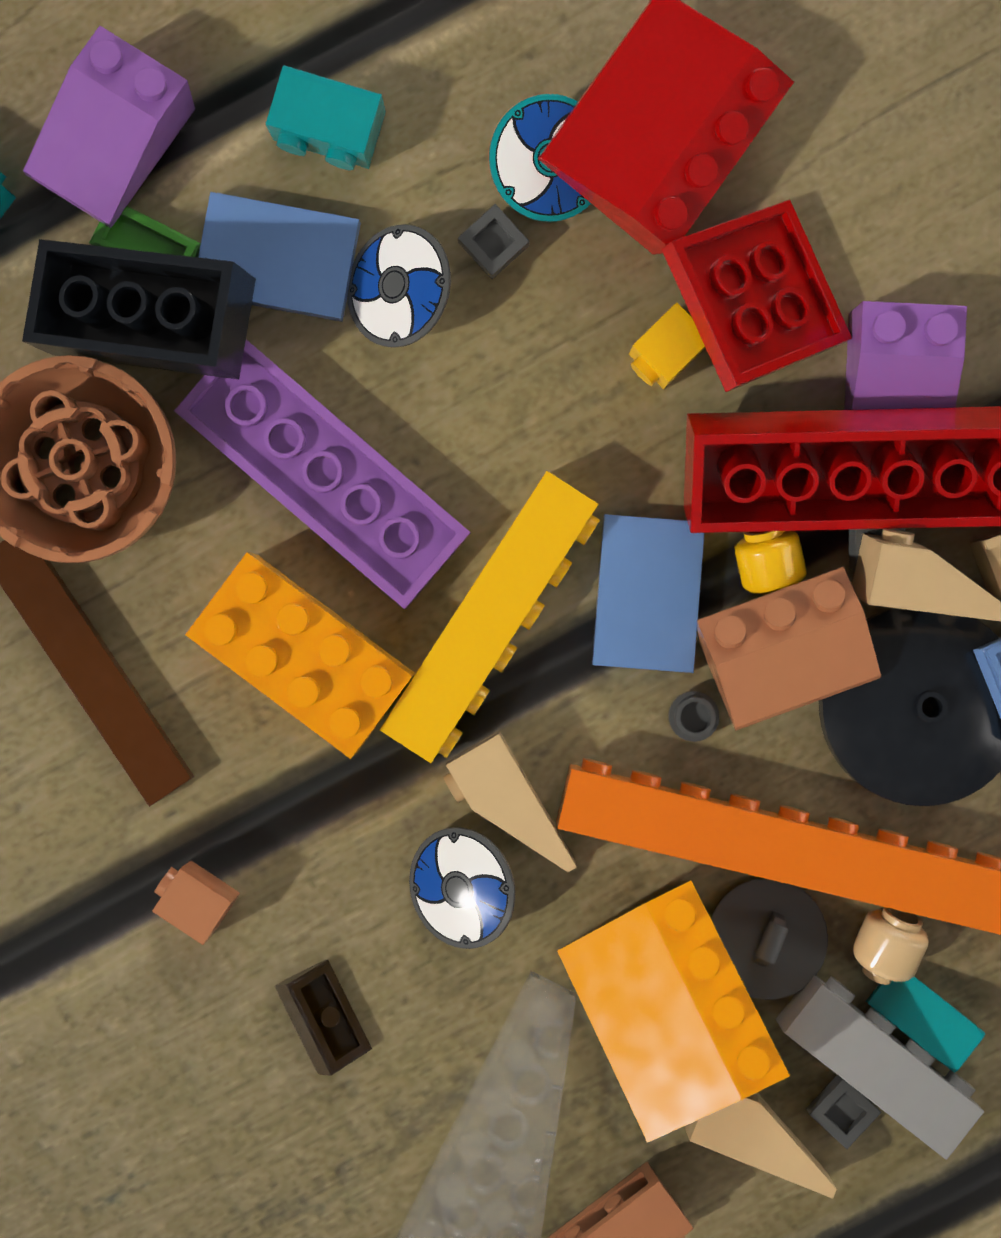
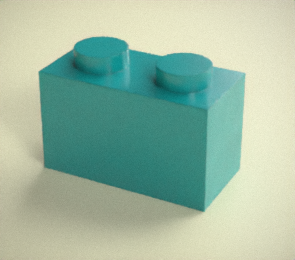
M283 65L265 125L273 140L277 141L276 146L288 153L305 156L306 151L324 155L326 162L341 169L354 170L355 165L369 169L386 109L382 94Z

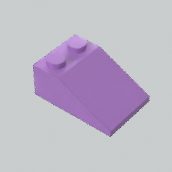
M99 26L71 64L23 172L37 183L109 228H112L195 110L188 80L102 26Z
M862 301L849 313L848 329L852 339L848 340L844 410L955 407L965 358L967 306Z

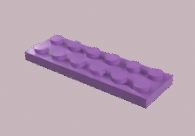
M247 339L239 380L204 375L174 410L403 609H407L471 534L462 524Z

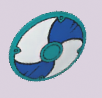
M541 94L519 102L500 120L490 144L489 164L491 176L501 197L518 213L538 221L552 222L565 220L581 213L591 204L538 160V157L578 103V101L567 96Z

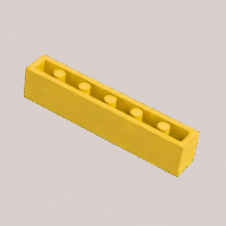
M546 471L381 726V732L429 763H432L438 753L445 758L448 757L463 733L455 728L465 710L475 715L490 692L488 688L482 685L493 668L502 673L518 648L510 643L520 625L530 630L545 605L537 599L547 583L557 588L573 562L565 558L575 540L585 545L598 525L600 519L592 515L599 505L598 503Z

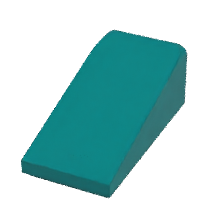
M915 976L905 982L891 981L889 985L879 984L866 1000L871 1007L954 1073L959 1070L985 1036V1032Z

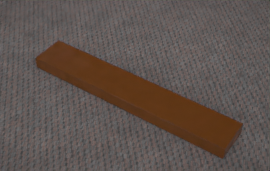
M5 540L0 543L1 587L148 806H152L194 778L195 776L51 562L31 555L18 547H14Z

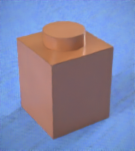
M190 860L179 871L171 867L154 891L161 898L152 912L204 945L214 934L240 895V892Z

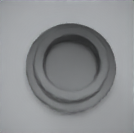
M688 691L680 694L672 702L668 713L669 724L674 733L680 738L692 742L702 741L711 736L716 730L719 723V710L710 696L699 691Z

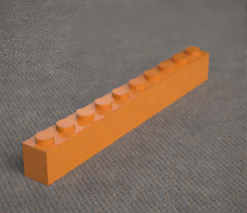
M583 758L581 766L569 765L556 819L557 829L1001 935L1000 857L977 852L975 860L958 857V848L935 841H927L926 849L907 844L909 836L884 829H878L877 837L858 833L859 824L834 817H829L827 825L808 821L809 812L780 805L778 813L759 809L761 801L743 795L731 794L728 802L710 797V788L692 783L681 782L680 790L661 786L662 777L642 771L632 770L630 778L611 774L612 765L592 759Z

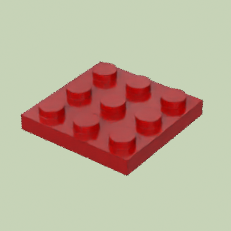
M791 200L673 240L661 249L725 392L837 347L852 339Z

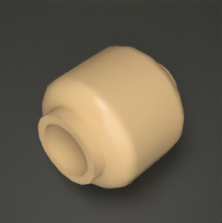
M886 907L868 912L853 945V954L857 962L863 966L862 972L866 977L876 983L889 985L891 981L905 982L915 976L929 944V937L922 928L923 922L917 915Z

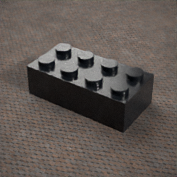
M39 239L22 342L55 356H84L108 363L239 380L256 278L233 261Z

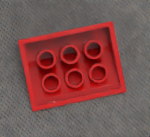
M650 0L538 157V160L653 255L662 254V248L671 241L682 238L687 234L791 88L794 81L757 47L682 1Z

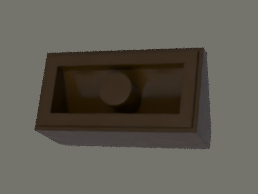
M324 960L275 985L278 995L318 1074L331 1076L372 1050L329 960Z

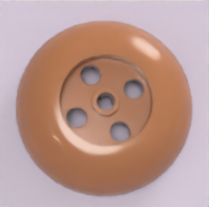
M70 355L44 358L19 368L0 382V536L12 546L18 547L31 555L44 560L62 563H85L101 560L127 549L142 538L163 513L169 501L176 474V449L173 434L164 411L151 393L125 371L97 359L84 356ZM94 419L100 420L99 431L103 434L101 438L94 441L87 439L84 433L87 422ZM45 438H52L56 443L49 453V459H43L39 455V450ZM84 454L85 461L81 463V470L77 472L74 467V461L79 455ZM116 466L121 471L120 482L116 487L109 488L103 482V473L107 468ZM70 485L75 491V500L68 501L65 507H63L56 500V492L61 486Z

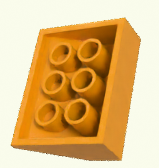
M692 881L640 905L557 950L647 1143L741 1101L790 1076Z

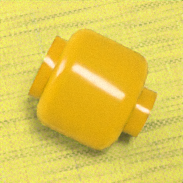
M795 531L743 532L744 538L735 546V556L744 589L764 596L800 583L805 578L806 566L800 539Z

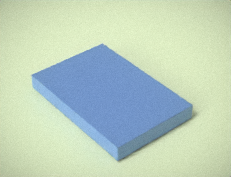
M210 192L198 257L233 261L256 278L252 305L343 322L361 223L356 218Z
M603 515L592 665L694 673L704 533H690L687 520Z

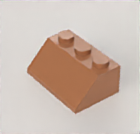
M844 567L697 620L700 646L735 731L881 678L865 613Z

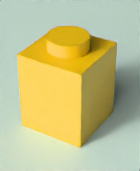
M676 302L633 344L629 355L634 361L630 365L645 383L652 386L657 382L665 389L706 348L693 318Z

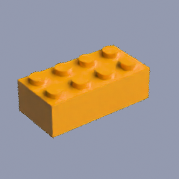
M246 552L185 634L350 759L358 753L416 674L258 554Z

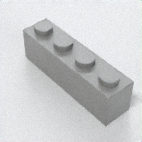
M814 975L806 987L795 993L775 1020L782 1031L947 1160L985 1112L971 1098L976 1090L951 1070L945 1076L931 1066L936 1058L911 1038L906 1045L895 1038L891 1033L896 1027L875 1009L870 1007L866 1014L851 1003L855 998V994L837 979L831 976L825 983L818 976Z

